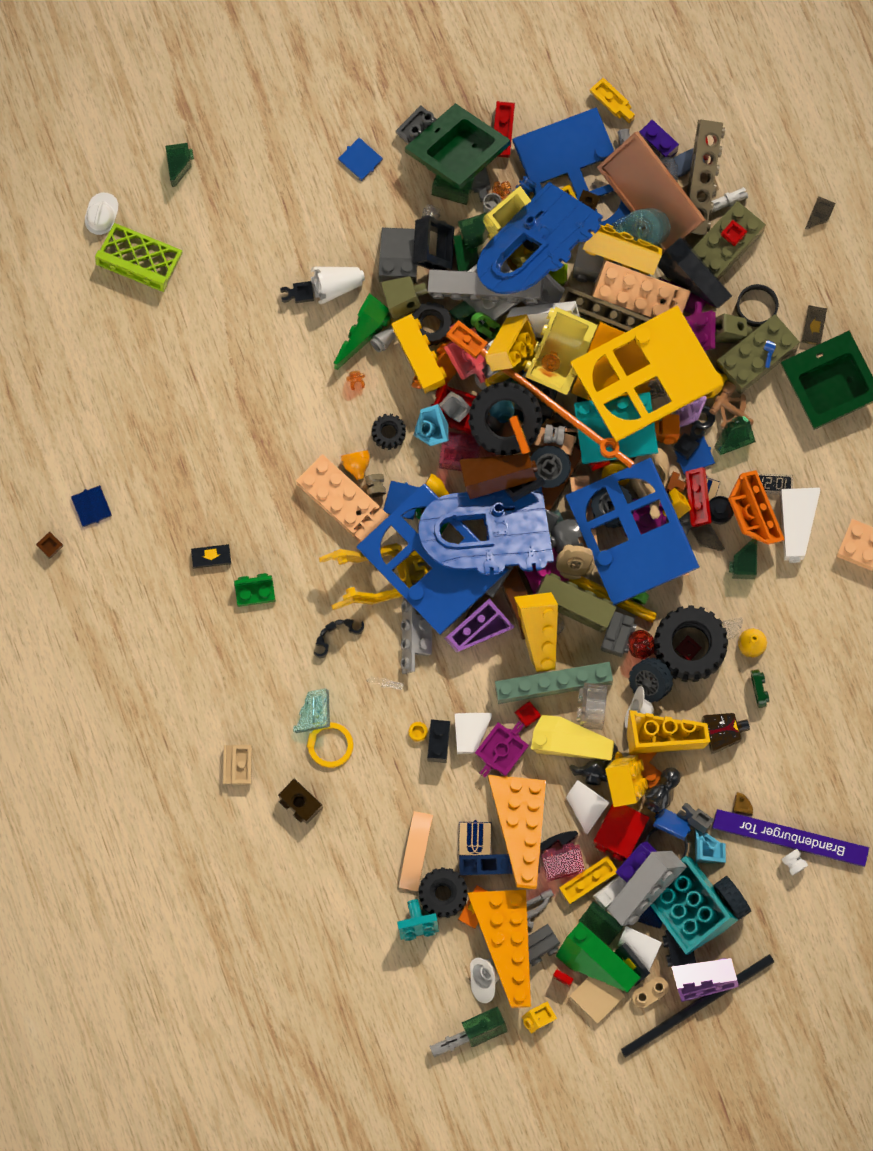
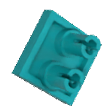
M418 899L407 902L410 919L397 921L401 940L411 941L416 939V936L424 935L429 937L435 935V932H439L436 913L422 916Z

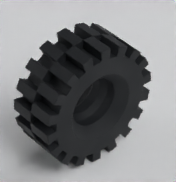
M445 867L433 869L432 872H428L421 880L419 900L423 909L429 914L436 913L437 918H450V916H455L466 904L468 896L467 885L464 878L458 872L453 871V869H445ZM439 886H447L451 891V896L449 899L441 901L435 895L436 889Z

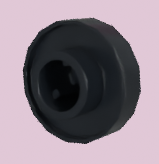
M716 496L709 501L711 522L721 525L726 524L732 519L734 512L727 497Z

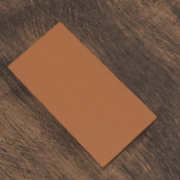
M638 131L634 132L597 166L598 170L656 246L662 248V254L679 238L685 239L706 220Z

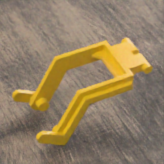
M397 543L382 546L381 556L390 555L394 558L402 551V547ZM343 549L319 557L320 562L333 559L338 560L339 565L348 562L360 563L368 561L361 552ZM415 550L397 566L400 579L409 589L412 583L418 582L428 573L426 566H418V564L424 563L425 560ZM355 587L346 589L343 601L331 606L332 610H336L352 603L373 605L403 596L396 589L374 594L356 592Z

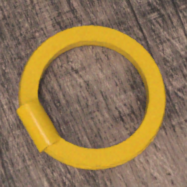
M326 722L317 726L309 733L307 742L311 758L320 766L334 768L344 764L350 758L354 746L350 732L341 724ZM325 729L339 730L347 739V751L337 761L329 762L322 760L315 753L316 737L319 732Z

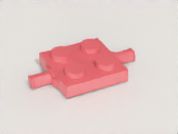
M475 327L470 328L473 332H475L478 335ZM453 341L444 346L461 380L476 374L480 383L485 382L487 378L482 369L487 363L482 355L475 359Z

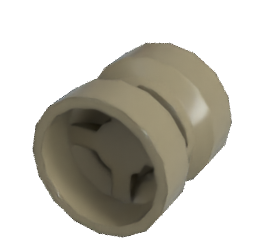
M371 474L365 477L369 497H380L386 494V488L383 486V474Z

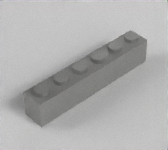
M429 270L428 293L434 299H444L445 296L451 297L453 300H462V297L470 298L471 301H481V298L488 299L490 302H499L501 299L507 300L509 303H518V300L526 301L528 304H537V301L542 302L544 279H541L537 284L524 291L514 294H499L488 290L481 283L477 272Z

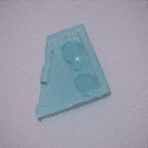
M324 688L307 693L305 704L299 713L301 715L297 726L294 725L293 727L295 733L330 727L329 690Z

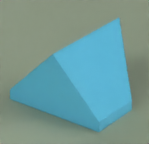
M438 404L420 410L413 436L429 446L448 441V423Z
M695 829V862L726 863V843H721L705 832L703 834Z

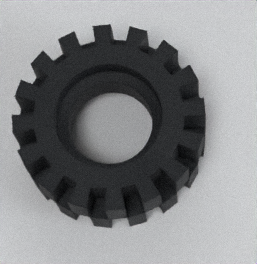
M391 413L388 416L383 414V417H377L372 426L373 441L376 442L378 447L381 446V449H396L405 439L406 426L403 424L404 421L400 420L399 416H393ZM387 425L393 426L396 429V435L392 438H385L381 433L383 427Z

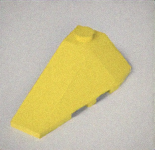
M542 715L533 731L531 749L537 754L612 761L614 741L562 717Z

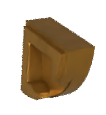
M737 792L733 812L753 815V807L749 799L744 794Z

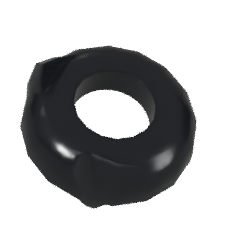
M704 405L701 413L706 414L707 421L702 423L697 420L691 424L697 425L699 429H708L714 424L715 415L709 412L711 409L709 406Z

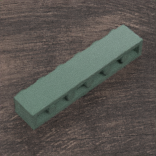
M610 662L495 681V690L498 704L590 689L587 686H592L591 688H596L594 686L612 685L613 677Z

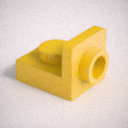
M547 1001L529 1010L522 1016L524 1026L532 1034L541 1027L555 1021L557 1017Z

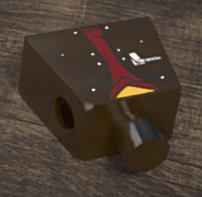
M734 713L712 714L702 717V722L708 725L711 754L741 741L740 733L750 730L748 720L737 721Z

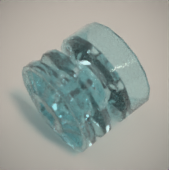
M640 209L633 211L626 217L623 224V232L631 234L636 241L642 239L655 246H659L669 236L670 223L665 213L659 209Z

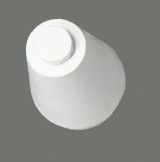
M316 266L311 268V272H314V277H311L312 288L315 297L320 298L319 304H324L362 286V281H365L364 273L358 267Z

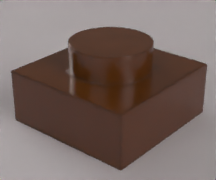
M49 531L36 546L51 559L63 547V544Z

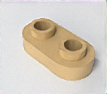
M657 977L636 989L632 995L634 1005L639 1008H645L664 997L669 990L668 982L664 978ZM656 984H661L663 989L661 991L656 990ZM640 994H644L646 996L645 1001L639 1000Z

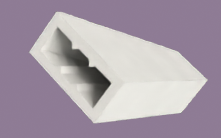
M576 301L514 307L506 318L527 314L535 336L543 338L541 332L544 325L549 323L547 316L551 308L555 309V307H558L578 317L580 315Z
M820 488L781 489L782 534L785 539L783 541L784 561L789 560V563H799L805 557Z

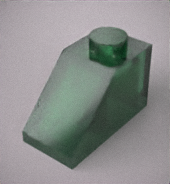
M188 143L165 146L172 187H176L191 168V160H194L193 149H189Z
M487 213L458 221L459 233L465 249L476 248L484 244L489 234L483 223L484 216Z
M462 301L449 311L455 323L459 320L469 329L474 328L471 324V318L476 311L466 301ZM476 329L478 335L481 338H483L484 340L488 338L486 335H484Z
M738 416L733 418L732 421L727 422L714 446L715 450L720 455L756 442L750 421L745 416Z
M753 538L734 555L733 560L729 561V573H732V579L755 580L757 576L756 539Z

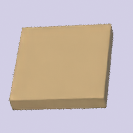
M587 977L569 997L598 1024L625 995L619 989L607 985L605 982Z

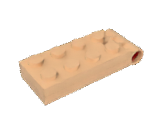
M604 260L591 296L654 318L677 305L683 314L691 291Z
M323 454L296 480L297 485L359 543L389 516Z
M852 519L836 557L873 571V527Z

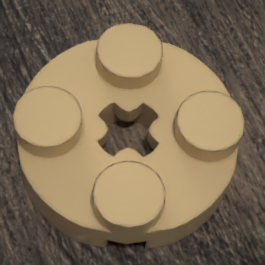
M566 545L556 557V568L560 571V575L567 579H580L584 574L589 575L595 567L592 550L582 546Z

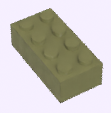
M737 201L697 243L693 250L720 280L764 232L766 224ZM732 220L747 230V234L736 246H733L721 236L722 231Z
M775 314L719 358L716 367L722 374H726L727 380L736 386L739 394H742L797 350L800 341ZM767 340L774 342L776 345L771 358L770 368H765L768 351L764 350V346Z
M552 573L550 575L546 574L541 579L535 594L552 592L558 603L559 613L601 633L607 629L617 608L613 606L612 601L605 598L602 600L596 598L595 593L589 590L584 592L578 589V585L572 582L565 583L560 580L559 576Z

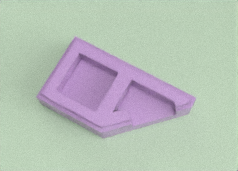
M706 396L675 411L679 415L680 427H685L698 420L706 402Z

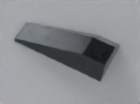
M679 238L661 256L658 267L668 279L691 291L713 306L720 308L732 297V294L685 239Z

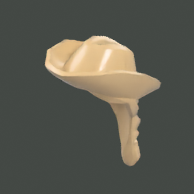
M658 448V454L637 456L634 459V465L652 458L661 481L666 488L670 472L668 455L661 448ZM631 479L633 490L639 498L656 492L647 482ZM660 500L649 504L652 519L658 518L661 515L659 511Z

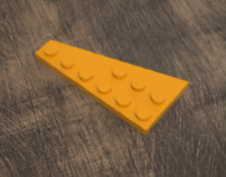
M488 775V782L506 843L516 887L536 889L546 780Z
M526 889L467 893L511 1008L531 1007Z

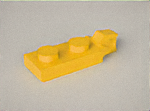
M602 78L590 89V93L615 117L617 116L619 119L623 117L629 124L635 119V114L630 110L629 101L606 79Z

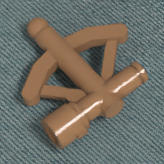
M726 382L723 386L720 396L717 395L714 399L715 403L709 412L716 415L720 409L723 421L720 424L721 428L734 425L739 419L744 423L746 422L748 426H751L754 423L753 419L748 418L749 416L744 414L746 396L742 394L739 398H731L730 396L736 389V386L731 382ZM729 402H740L739 409ZM724 409L733 414L734 417L727 420Z

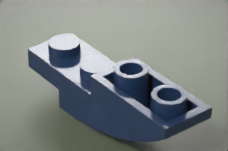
M508 854L459 856L460 875L513 874Z

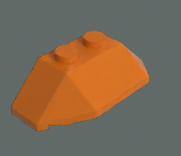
M757 470L740 474L728 499L742 534L768 545L784 541V536Z

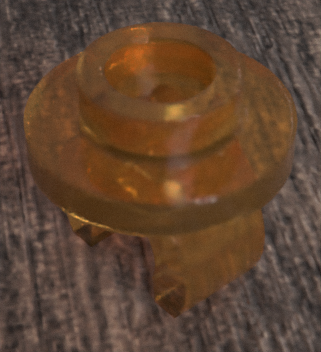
M499 181L494 182L492 193L498 194L501 199L504 196H508L510 194L509 189H511L509 181L501 184Z
M551 351L550 354L543 356L541 364L545 370L553 372L559 369L560 359L558 358V353Z
M359 370L350 372L349 376L346 377L347 381H351L350 387L352 390H355L354 384L356 382H360L362 388L365 387L362 379L365 377V374L360 373Z

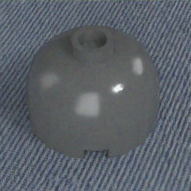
M574 519L558 522L551 531V546L558 554L566 545L583 547V543H579L578 537H582L581 532Z

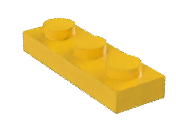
M606 856L559 887V890L570 905L616 875L617 868L609 856Z

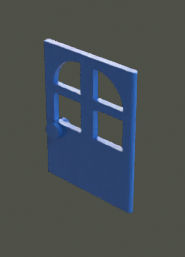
M597 107L512 139L526 176L537 185L536 188H533L534 195L542 189V183L566 174L572 184L577 200H579L583 190L598 196L614 191L610 184L589 191L580 170L604 161L614 152ZM621 200L617 211L607 220L600 221V224L603 226L606 224L616 226L635 219V217Z
M648 458L633 465L631 468L623 469L565 495L586 545L593 552L596 568L609 598L613 602V606L700 568L652 458ZM625 479L643 480L650 484L656 492L627 504L618 481ZM606 487L615 510L587 522L586 510L591 498L598 491ZM660 500L669 523L641 535L631 512ZM619 518L628 541L600 552L591 530Z
M424 483L360 542L356 548L441 635L509 570L505 567L502 573L496 575L493 574V569H490V575H482L478 573L477 569L454 570L438 564L426 554L421 546L418 533L402 517L410 510L426 508L430 503L439 498ZM462 521L449 522L464 537L460 543L480 541ZM392 526L408 545L386 565L381 556V542L386 531ZM415 550L432 569L409 589L393 570Z

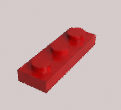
M497 101L494 129L510 139L511 143L515 103ZM511 145L497 157L510 158Z
M701 467L685 471L688 503L691 507L689 511L691 526L698 527L710 524L712 522L706 469Z

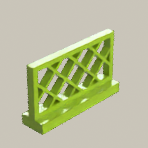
M114 223L101 249L95 255V262L100 267L164 292L167 282L183 252L178 248ZM116 230L121 231L125 237L115 240L114 233ZM138 238L142 244L132 247L130 240ZM127 241L130 248L120 251L117 244ZM115 245L116 253L109 254L105 252L107 247ZM155 245L158 246L159 251L149 254L147 247ZM144 248L147 255L137 258L134 251ZM132 252L133 260L126 261L123 259L122 255ZM172 252L176 256L174 259L167 261L164 254ZM161 255L164 262L154 265L151 258ZM149 259L150 267L143 268L140 266L139 262ZM166 266L168 271L163 276L158 274L156 269Z

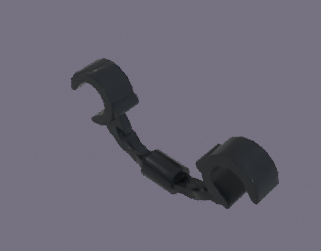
M340 619L327 624L321 631L316 646H323L325 651L322 654L314 652V655L318 658H324L328 654L329 645L324 643L323 638L327 631L331 632L337 628L336 625L345 624V626L349 627V633L359 635L364 631L363 621L359 630L352 628L353 619Z

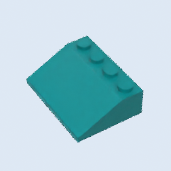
M650 392L638 394L647 412H653ZM628 395L620 396L604 405L608 411L618 418L624 420L641 418ZM592 400L574 403L575 415L578 420L603 439L613 438ZM652 423L618 441L619 451L628 458L658 454L655 424ZM578 429L582 464L617 459L616 457L605 458L602 456L600 445ZM611 447L606 448L608 452L613 451Z
M685 856L681 861L687 867L650 906L685 954L688 955L725 932L738 919L695 860Z

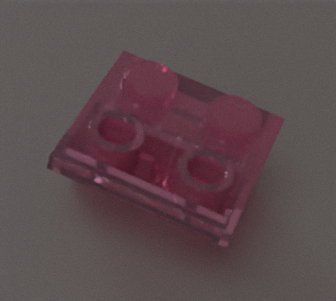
M448 432V441L442 443L439 468L462 471L460 460L479 458L481 445L470 434Z
M568 843L563 845V848L560 850H555V848L547 849L540 858L546 882L585 871L579 844Z

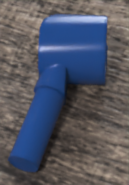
M767 340L764 346V350L768 351L765 368H770L771 358L776 348L775 343Z

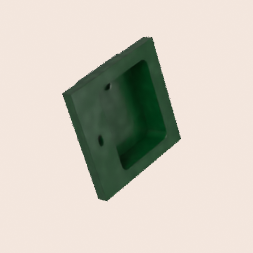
M455 103L405 147V153L460 190L509 147L511 143L510 139Z
M850 330L780 363L813 430L873 403V376Z

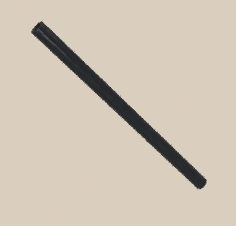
M768 954L737 974L738 985L773 964L774 960L771 955ZM732 989L701 997L621 1048L622 1054L625 1058Z

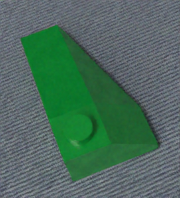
M370 293L357 314L359 316L357 325H352L350 329L349 341H344L334 361V368L336 370L363 348L374 335L378 334L383 326L387 327L391 320L389 309Z
M581 922L566 937L555 955L569 969L605 982L607 985L627 993L641 978Z

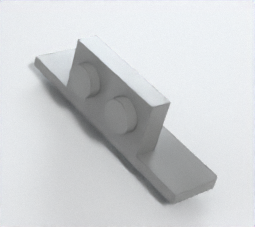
M404 598L401 604L402 674H409L415 672V654L432 655V626L421 615H415V608Z

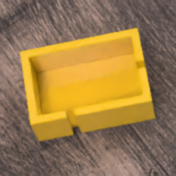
M638 754L615 758L605 769L614 807L635 804L646 793L648 784L646 778H643L641 774L644 766Z

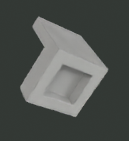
M450 392L439 404L440 408L457 422H460L471 409L461 396Z

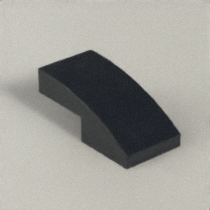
M568 831L548 838L540 843L541 853L543 854L557 842L562 848L578 837V832Z

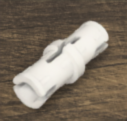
M743 187L732 193L727 192L724 196L711 201L714 202L713 212L727 206L732 207L737 201L747 199L746 189Z

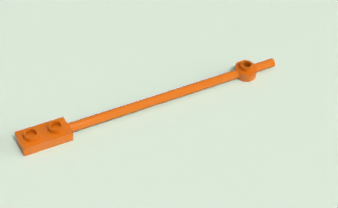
M459 320L446 334L447 338L475 359L479 355L485 358L488 352L485 349L488 346V342ZM513 369L501 370L599 444L602 456L605 458L616 457L629 468L634 465V461L619 451V443L615 442L613 438L603 439ZM611 447L613 451L608 452L606 448Z

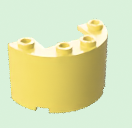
M518 186L484 216L483 223L489 233L487 235L489 240L524 206L531 202L521 186ZM522 243L508 258L512 260L517 268H520L535 251L524 255Z
M555 307V309L551 308L548 313L547 319H549L548 325L545 324L542 329L541 335H543L541 343L537 341L533 350L536 355L532 362L528 360L524 371L527 372L525 377L568 395L572 383L577 376L570 362L587 353L598 325Z

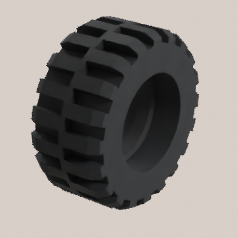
M511 382L492 384L478 393V396L472 402L468 420L471 434L476 439V442L488 452L497 455L519 453L521 449L515 435L502 437L490 429L488 425L489 410L494 404L504 400L517 404L523 412L522 430L528 446L534 443L541 430L543 418L541 407L536 397L527 388Z
M688 605V608H683L682 606L678 607L674 612L670 611L660 621L654 636L653 651L657 657L656 659L661 660L663 664L667 665L674 679L680 678L683 682L688 680L698 682L699 679H706L712 673L714 674L722 665L727 653V631L722 626L723 622L720 618L716 619L712 611L708 613L704 611L705 608L699 607L697 609L694 608V605ZM686 627L702 631L709 642L707 653L701 659L694 661L685 660L678 656L672 645L673 637L677 631Z

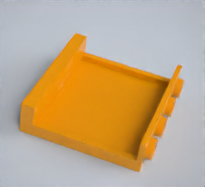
M600 321L587 353L626 332ZM635 340L613 351L627 376L649 365ZM603 356L596 363L592 374L596 392L619 381L606 356ZM577 376L571 393L591 401ZM650 381L635 388L636 393L650 392L651 388L648 387Z

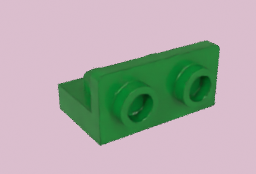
M267 573L258 574L255 578L242 576L238 577V580H234L238 607L276 602L272 575L268 576Z

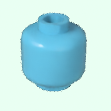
M506 400L497 402L489 410L490 416L496 418L500 423L510 421L509 419L515 412L512 402Z

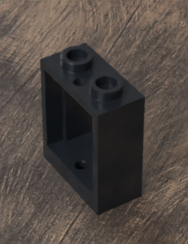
M429 215L415 220L413 263L429 270H452L454 227L447 224L446 221L436 220L433 216ZM430 231L437 233L436 256L429 254Z

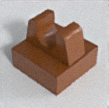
M674 471L671 473L665 488L668 495H670L669 492L674 488L683 493L687 484L679 480L680 474Z

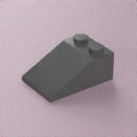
M382 227L379 282L409 276L412 278L413 283L417 284L418 265L413 263L415 229Z

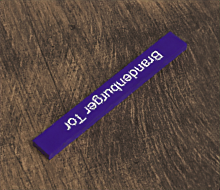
M719 809L716 810L712 827L715 830L795 850L798 849L806 853L862 867L866 865L870 848Z

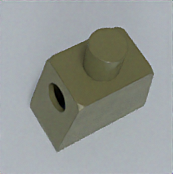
M409 276L381 282L393 320L419 308L421 305L418 296L428 293L425 282L414 285L412 278Z
M722 314L716 317L715 342L735 343L752 333V328L747 326L745 318L729 314Z

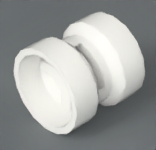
M798 849L781 859L785 865L789 866V872L792 876L808 866L807 862L800 857L801 853Z

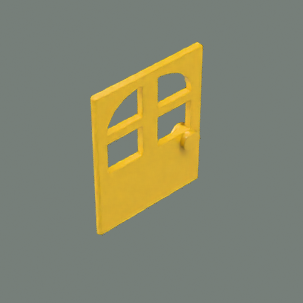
M678 305L570 362L615 442L626 438L724 385ZM635 340L649 365L627 376L613 351ZM603 356H606L619 381L596 392L592 379L593 369L596 363ZM657 377L671 402L648 413L635 388ZM627 393L641 418L636 420L618 418L608 411L604 405Z

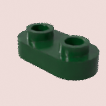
M759 669L751 670L750 674L758 708L767 707V703L770 700L768 691H764L763 684H765L764 673H760Z

